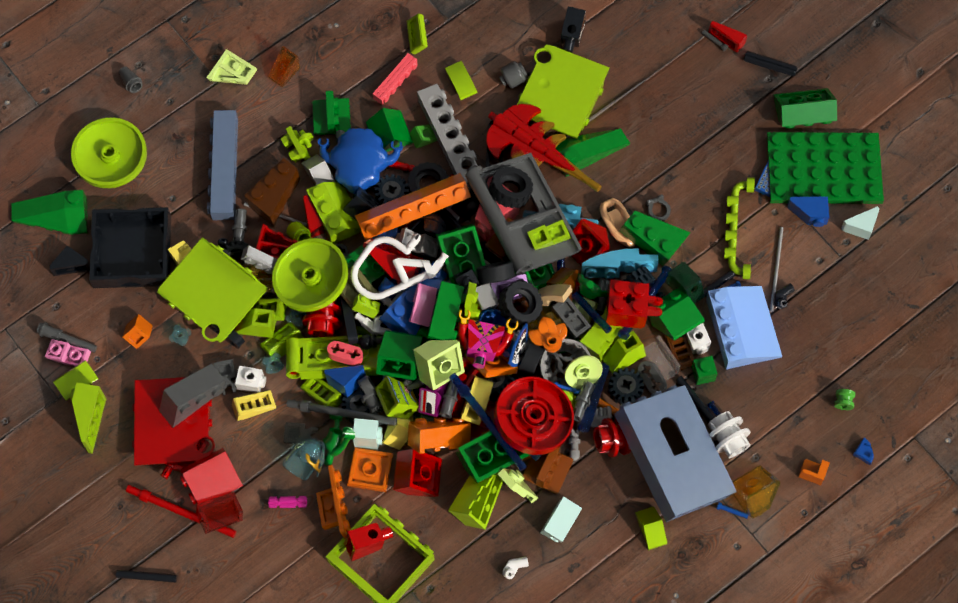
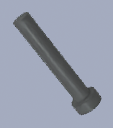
M703 30L702 34L721 47L722 51L728 48L727 44H723L706 30Z

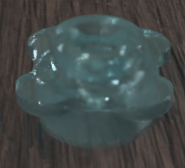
M291 309L290 314L286 316V321L301 327L304 325L302 322L303 317L308 314Z
M175 325L169 340L180 346H185L191 335V330Z
M274 353L273 356L262 359V363L266 366L265 371L267 374L277 373L283 369L284 364L280 361L281 356L279 353Z

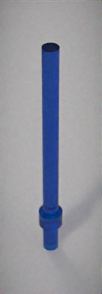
M456 373L452 374L449 378L457 387L459 395L462 398L464 397L518 469L520 471L526 469L525 463L516 451L504 441L496 425L470 393L471 389L468 385L464 384Z

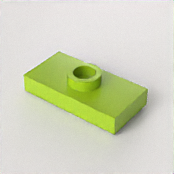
M419 13L406 21L412 54H417L428 47L424 16Z

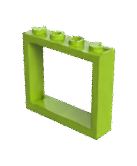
M375 504L351 530L369 525L376 517L384 525L390 526L391 530L425 560L388 600L339 558L346 550L344 537L328 553L326 560L374 603H396L435 560L434 551L427 544L423 546L418 542L419 538L410 531L408 533L404 530V525L395 518L393 520L388 516L389 512L385 508L378 507Z

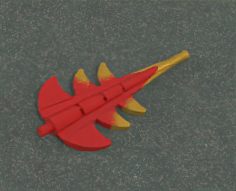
M518 104L508 108L503 114L497 115L494 112L489 114L488 118L493 121V124L487 132V146L493 157L499 159L502 150L512 144V159L531 153L538 167L543 162H546L582 181L597 192L601 189L602 186L585 175L556 150V147L566 139L565 134H555L547 139L543 138L547 131L555 127L553 122L540 121L531 126L528 125L534 116L541 113L540 108L530 104Z

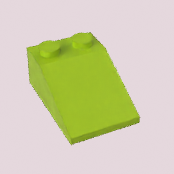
M76 382L75 389L73 388L71 391L70 399L72 400L81 442L88 453L93 454L106 397L100 386Z

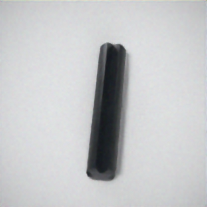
M750 51L745 53V62L790 76L796 75L797 66Z

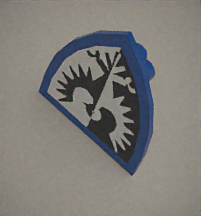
M528 323L523 326L516 340H512L509 348L503 353L504 357L510 356L508 364L511 367H517L521 364L527 350Z

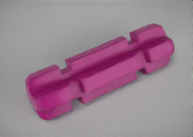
M269 497L268 506L269 508H277V506L280 508H296V506L306 508L307 497Z

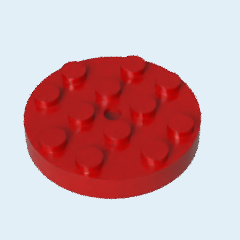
M523 377L508 384L501 392L494 408V421L499 434L512 448L525 454L543 455L559 448L568 438L574 424V412L569 398L556 384L539 377ZM530 415H535L536 419L532 418Z

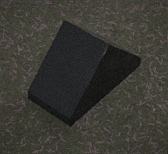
M66 246L51 263L50 270L53 276L90 271V264L86 258L69 246Z

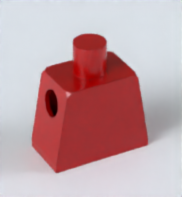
M378 523L348 531L344 545L351 562L381 550L384 541L392 538L393 533L390 526L380 529Z

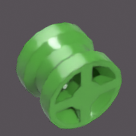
M849 389L836 390L837 400L834 404L835 408L840 410L854 409L853 399L855 398V392Z

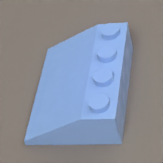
M762 286L724 287L708 291L706 301L726 369L782 358Z

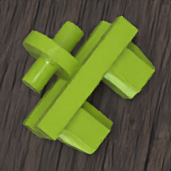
M291 126L286 128L287 134L281 138V141L287 148L294 144L295 148L288 152L291 160L297 162L301 159L307 160L311 158L307 148L312 146L310 143L314 138L312 133H305L304 130L298 133Z

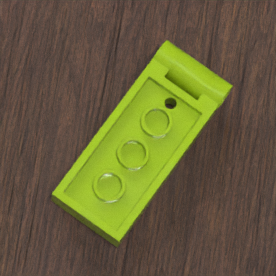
M347 336L287 339L286 376L290 379L301 377V380L326 378L324 372L326 369L350 367V365L331 360L327 354V346L332 341L349 344ZM381 344L377 345L376 348L372 347L368 350L361 348L363 362L360 365L364 366L365 373L368 376H381L376 374L377 356Z

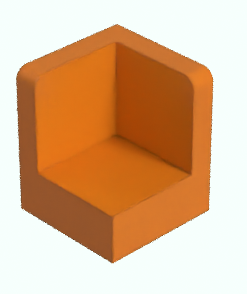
M138 314L126 325L122 338L138 349L150 338L153 325Z
M805 459L798 477L821 486L830 462L822 460L819 464Z

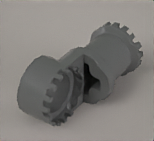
M366 375L358 380L360 388L365 393L361 401L367 405L370 410L369 413L378 415V412L380 414L384 409L377 397L374 382Z

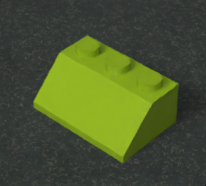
M322 182L306 190L331 243L336 244L361 232L357 221L343 211L344 207L351 200L343 185L338 182Z

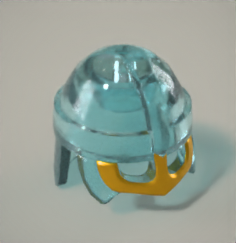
M315 439L302 440L293 446L282 464L289 472L302 480H307L314 470L318 477L325 462V444L323 441Z

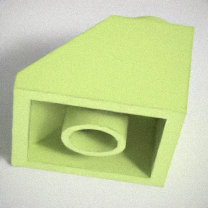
M429 340L414 349L419 380L433 391L465 372L460 343L457 340Z

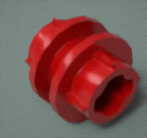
M336 299L322 309L306 312L309 315H305L302 320L303 324L308 327L307 330L310 336L315 338L333 337L334 330L341 327V321L337 317L342 315V308L337 305Z
M604 418L601 425L594 428L593 439L599 453H606L609 457H615L618 455V452L622 455H628L631 452L630 446L616 418L614 422L611 418Z

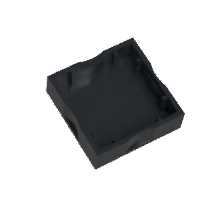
M169 208L92 210L91 235L93 246L90 254L89 280L93 288L161 286L170 275V254L168 249L171 247V214Z

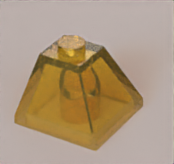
M761 465L732 481L737 490L733 494L743 511L751 518L758 517L770 509L780 486V481Z

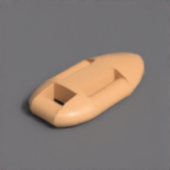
M615 198L601 203L600 214L611 235L622 245L633 248L635 244L619 232L630 217L624 205ZM614 206V210L610 212L607 211V208Z

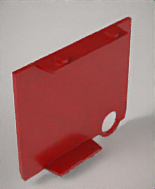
M186 377L135 380V403L132 406L134 411V440H132L134 466L196 462L214 452L215 442L209 436L210 427H212V419H210L212 399L174 428L159 412L163 390ZM202 439H208L212 442V449L207 453H201L197 450V444Z

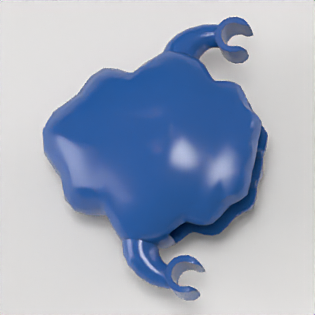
M349 128L347 132L339 136L338 144L331 152L327 151L330 147L328 138L327 143L321 145V138L318 139L321 157L326 163H329L336 169L335 180L352 194H355L359 187L366 191L369 187L375 186L379 182L380 173L386 167L393 165L403 150L401 141L400 146L397 148L394 147V141H392L393 153L388 155L383 149L381 138L372 129Z

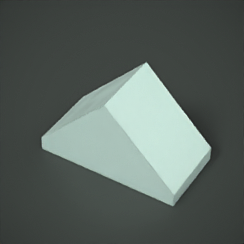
M878 206L844 220L841 227L842 231L869 240L879 212Z

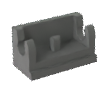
M569 297L564 303L558 302L549 312L558 324L565 323L567 336L572 340H577L591 327Z

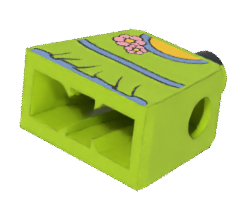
M386 376L375 388L386 416L408 419L418 411L419 400L416 398L413 390H408L402 382Z

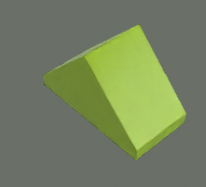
M655 507L635 512L648 550L666 545L667 539L663 521Z

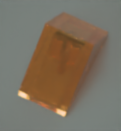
M282 46L268 78L284 87L300 69L298 56L285 46Z

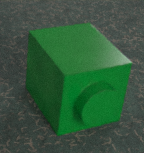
M713 356L693 360L691 368L696 385L716 380L718 373Z

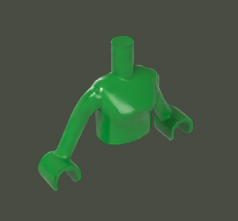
M578 273L577 279L580 284L579 292L581 295L589 300L598 297H605L607 299V291L601 290L596 283L584 278L583 274Z
M329 414V418L335 420L334 428L331 427L328 435L323 439L324 446L328 451L324 464L327 466L332 464L334 456H338L346 448L350 439L353 440L355 438V432L352 428L343 427L342 431L339 429L342 416Z

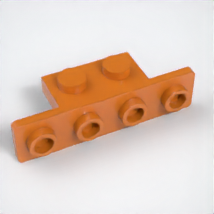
M331 464L328 465L332 488L316 493L321 525L324 530L339 526V531L345 539L351 527L349 521L346 520L348 510L342 499L345 498L344 490L340 486L342 477L340 471L335 470Z

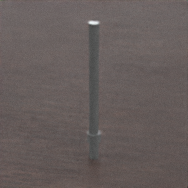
M288 399L287 407L300 409L302 412L309 413L314 411L354 419L378 420L379 423L394 426L397 424V418L313 404L307 400L296 401Z

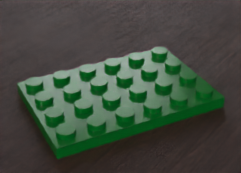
M767 132L770 203H788L790 197L828 196V204H883L879 133Z

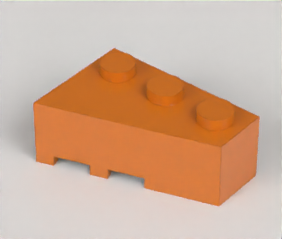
M438 417L434 418V421L416 418L415 421H409L408 445L419 454L425 453V449L433 448L434 452L440 451V448L458 449L471 441V423L461 419V417H453V420Z

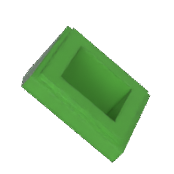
M430 124L415 126L410 132L411 139L416 148L437 141Z

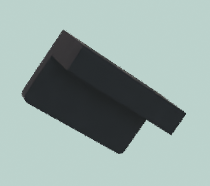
M359 187L343 211L356 220L355 215L382 204Z

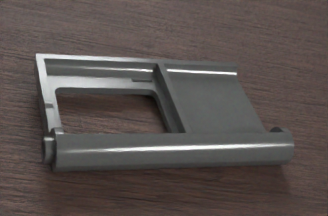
M531 153L486 168L474 165L467 169L465 177L509 261H512L516 274H522L572 256L582 249ZM507 166L521 169L532 179L533 191L530 197L538 210L535 214L512 222L506 221L497 202L490 195L489 187L485 181L486 178L492 177L496 170L498 171L499 168ZM563 219L571 238L558 244L535 250L527 232L543 225H551Z

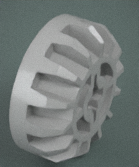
M563 339L562 346L557 352L550 353L544 349L538 362L540 366L539 373L543 379L569 386L565 378L555 376L558 372L565 374L566 369H562V361H568V366L573 361V357L576 359L580 356L590 355V353L580 342L572 339ZM565 351L572 355L570 357L562 356L558 352ZM552 358L555 361L556 370L554 372L551 371L550 367Z

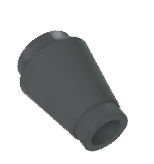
M128 67L121 68L119 75L126 90L131 93L141 90L143 86L142 79Z

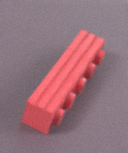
M408 53L374 91L373 99L381 105L384 102L386 103L390 95L396 92L397 87L403 84V80L410 76L412 70L416 69L418 65L417 59Z

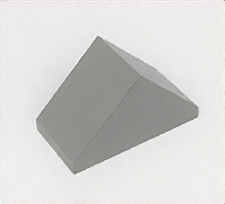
M318 154L301 163L314 185L322 182H335L326 161Z

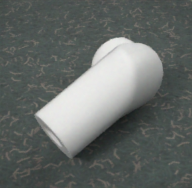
M527 557L510 559L503 569V576L507 579H512L518 568L528 567Z

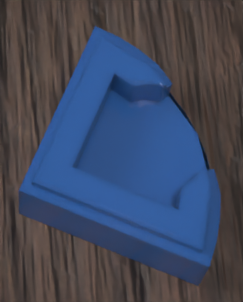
M863 438L853 455L868 465H871L874 454L870 442Z

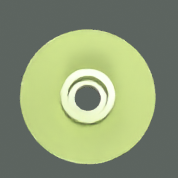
M580 356L571 361L566 367L565 380L569 386L576 389H581L584 381L594 384L601 377L602 364L594 356Z

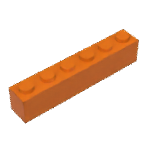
M458 173L357 214L355 218L364 239L367 240L468 199L471 195L465 179L461 173Z

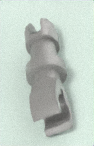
M580 422L576 425L577 430L572 429L570 433L571 439H569V444H571V450L569 451V457L573 461L578 460L580 457V451L578 450V444H580L578 437L581 431Z

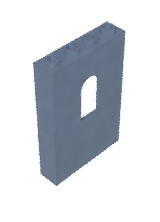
M674 385L666 389L664 393L660 390L651 394L650 398L643 396L635 400L633 404L626 402L619 406L620 410L614 415L665 522L719 502L737 492L685 385L678 388ZM663 418H670L675 422L689 451L674 456L660 427V422Z

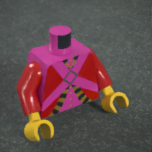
M460 309L458 316L461 321L458 323L457 338L461 347L466 350V356L474 358L473 366L482 369L485 367L486 361H494L495 357L501 356L509 348L514 335L513 330L517 329L519 323L517 321L515 327H510V318L506 323L508 329L505 330L506 327L469 319L471 316L469 310L467 311V316L462 317V309Z

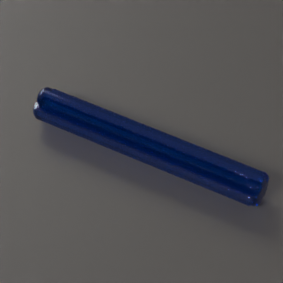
M601 363L603 368L601 377L594 383L595 389L590 398L591 403L586 408L582 421L579 423L578 430L582 433L590 431L609 371V366L606 363Z

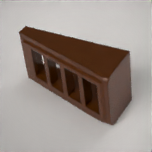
M664 334V340L677 371L692 367L693 360L695 359L686 334L675 341ZM680 343L683 344L682 346H679V347L674 348V345H677V344H680ZM684 350L686 351V353L681 354V355H678V356H677V354H676V353L681 352V351H684ZM687 357L689 358L688 361L682 363L679 362V360Z

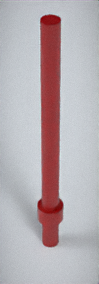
M128 485L126 488L127 493L139 497V500L145 503H153L229 537L234 538L236 535V530L154 496L152 492L146 489L141 490L131 485Z

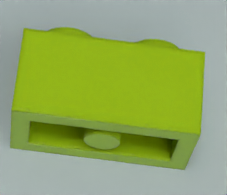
M358 294L353 300L352 310L373 319L378 314L379 302L366 298L361 294Z

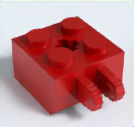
M610 280L605 325L644 328L647 316L658 317L662 315L661 308L652 306H661L663 300L660 297L649 296V284Z

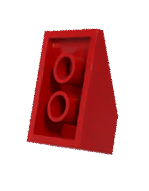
M370 238L364 242L363 247L365 248L373 239ZM385 243L375 246L369 253L398 284L401 283V280L392 262L397 258L424 260L413 254L406 255L399 249ZM403 266L409 279L418 275L421 268Z

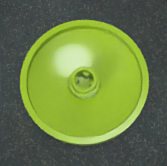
M102 118L86 125L77 134L72 145L71 158L76 172L85 182L99 188H116L129 183L142 171L147 159V146L142 133L132 123L120 118Z
M319 238L301 240L288 247L276 261L272 273L274 291L279 299L293 310L311 312L322 309L335 301L344 290L348 280V264L341 250L330 241Z

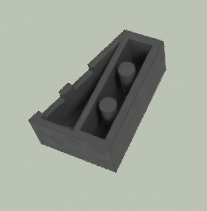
M210 364L164 389L159 412L174 428L211 399L219 396L224 390L226 380Z

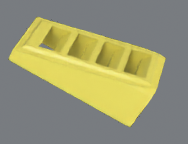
M271 390L233 398L232 401L237 421L276 409ZM265 397H266V400H267V403H268V405H266V406L264 405V402H263V399H262V398H265ZM256 400H258L260 407H257ZM247 403L251 404L252 409H249Z

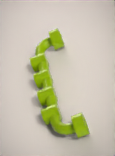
M747 177V181L737 183L732 189L731 196H727V207H731V211L726 214V224H730V230H726L725 241L729 242V248H725L724 259H728L730 270L737 275H743V279H750L751 264H743V268L736 265L739 191L741 189H747V192L754 193L755 178Z

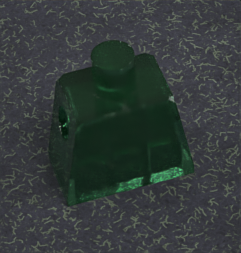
M681 262L669 271L666 283L673 291L676 289L681 290L691 298L694 304L704 298L700 277L685 262Z

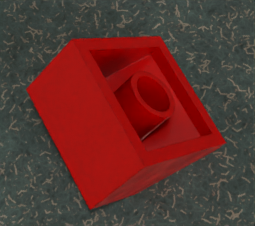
M414 449L397 452L393 490L406 495L438 497L442 459L427 453L419 454Z

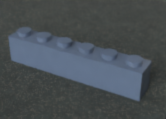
M236 110L214 111V117L210 118V127L213 129V134H210V145H213L212 151H209V162H212V168L208 170V176L211 179V185H208V196H211V202L207 203V212L211 214L212 220H234L238 116Z

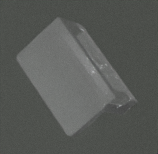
M656 336L655 342L644 348L645 358L647 361L656 364L667 381L679 373L680 364L661 336Z

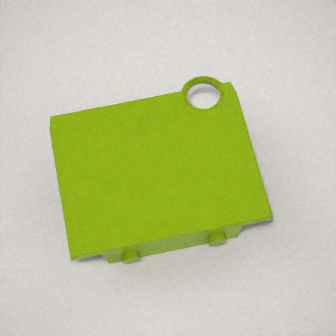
M546 44L544 48L538 49L534 54L536 66L531 76L527 78V84L523 93L519 95L517 105L530 104L540 108L541 113L534 116L530 121L535 123L540 121L553 122L555 124V127L552 128L553 130L577 139L580 132L588 125L590 121L588 118L599 95H602L604 91V80L610 67ZM541 51H546L551 55V60L547 63H540L536 58L537 54Z
M202 237L163 282L157 293L168 301V305L174 309L175 307L181 311L185 319L188 321L191 319L202 328V335L207 341H218L221 343L268 290V287L257 280L252 274V270L248 267L244 268L224 253L222 247L219 245L215 246L212 242L209 243ZM211 324L217 325L220 329L218 336L213 339L207 338L205 335L206 327Z

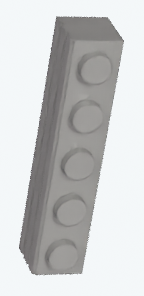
M247 246L243 249L241 260L245 263L252 264L255 268L262 269L268 274L273 273L274 266L278 260L252 246Z

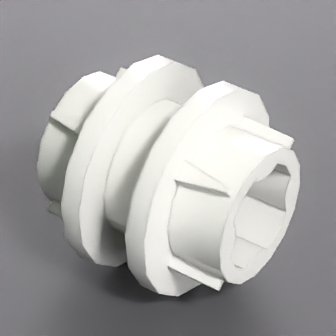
M729 411L712 419L708 426L712 431L709 434L712 441L718 440L719 442L716 446L717 452H725L728 458H733L750 447L751 444L747 437L751 431L748 428L740 429L739 426L743 423L742 417L733 418Z

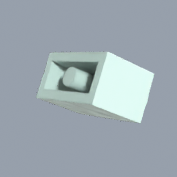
M354 419V447L378 451L379 445L383 444L382 427H379L378 420Z

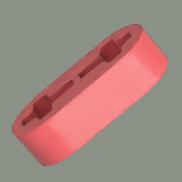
M332 341L327 346L328 357L333 361L350 366H358L363 362V352L357 346L340 341Z

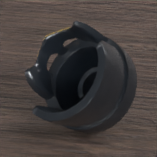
M433 212L416 219L410 230L420 235L427 234L436 238V234L447 231V225L439 214Z

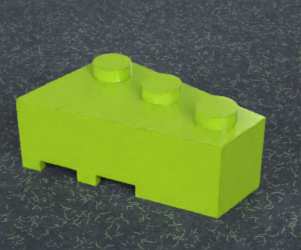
M607 306L604 310L605 313L594 322L592 328L580 341L588 349L590 355L599 359L600 362L603 361V358L613 344L627 329V327L605 325Z
M496 473L476 483L469 476L448 511L465 526L486 530L503 483L502 478Z

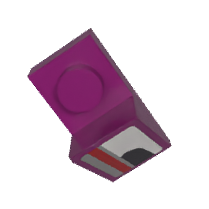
M448 382L434 391L427 385L425 389L420 388L419 413L435 418L438 417L443 403L442 396L446 393Z

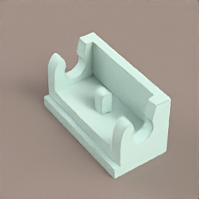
M562 497L540 533L557 543L558 541L563 542L582 508L569 499Z

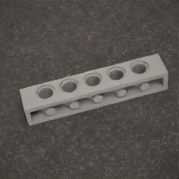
M438 84L417 91L418 102L453 174L461 173L467 184L468 180L465 177L467 169L462 167L477 165V158L473 150L470 151L468 147L469 141L465 134L462 135L460 131L462 127L459 120H455L453 116L454 110L451 104H447L445 100L447 99L445 91L443 89L440 90ZM433 105H440V107H438V108H434V107H432V106H433ZM441 120H447L448 122H446V123H441L440 121H441ZM454 135L456 137L448 138L447 136ZM461 150L463 153L456 154L455 151Z

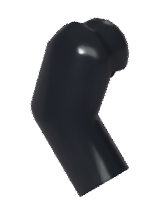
M791 283L776 291L774 303L777 308L783 309L787 307V296L795 291Z

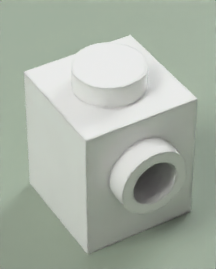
M703 323L686 333L693 354L697 353L700 355L708 351L711 340Z
M239 366L235 382L237 390L252 393L261 392V388H264L266 384L263 370Z

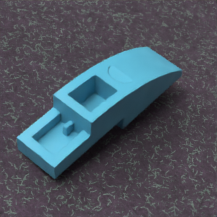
M639 248L610 251L583 262L581 274L584 275V278L612 279L619 278L620 272L631 273L643 266L650 272H657L658 255L639 254Z

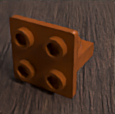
M560 447L544 454L538 461L531 457L523 474L524 480L554 494H558L570 470L573 459L561 454Z

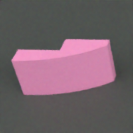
M418 283L409 322L429 327L437 288Z
M51 339L45 357L58 363L75 367L84 360L88 361L91 352L85 348L71 346L68 342Z

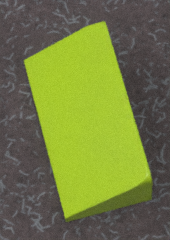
M288 322L274 333L273 338L266 339L260 346L276 362L286 354L287 339L304 337L298 328L291 322Z
M84 360L54 380L53 383L63 398L68 400L72 389H75L76 382L90 385L98 377L87 361Z

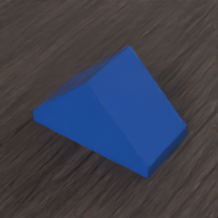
M363 365L324 370L328 384L347 398L359 387L358 380L366 376Z

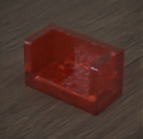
M234 492L196 505V515L205 534L243 521V510Z

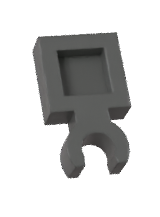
M233 359L213 363L217 371L226 380L222 394L226 395L225 389L227 387H232L233 393H236V386L231 381L236 379Z

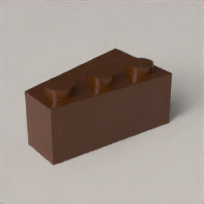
M283 158L244 195L247 205L273 227L277 224L276 221L280 213L284 211L288 198L292 196L300 181L297 168Z

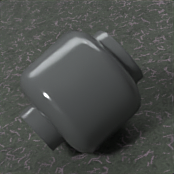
M512 61L501 68L502 75L499 78L504 86L508 85L510 88H515L526 81L525 76H527V73L521 62Z

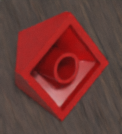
M584 218L581 219L573 232L582 249L572 255V257L582 266V263L586 260L609 252V240L605 227Z

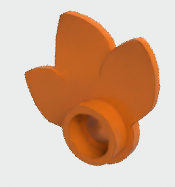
M542 317L539 321V329L528 331V336L533 344L543 346L550 353L557 352L562 346V340L567 336V327L565 323L556 325L551 318ZM549 341H555L556 343L550 344Z

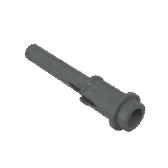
M47 322L38 325L37 333L40 337L46 336L53 340H62L77 347L88 349L93 353L97 350L96 345L63 333V330L49 326Z

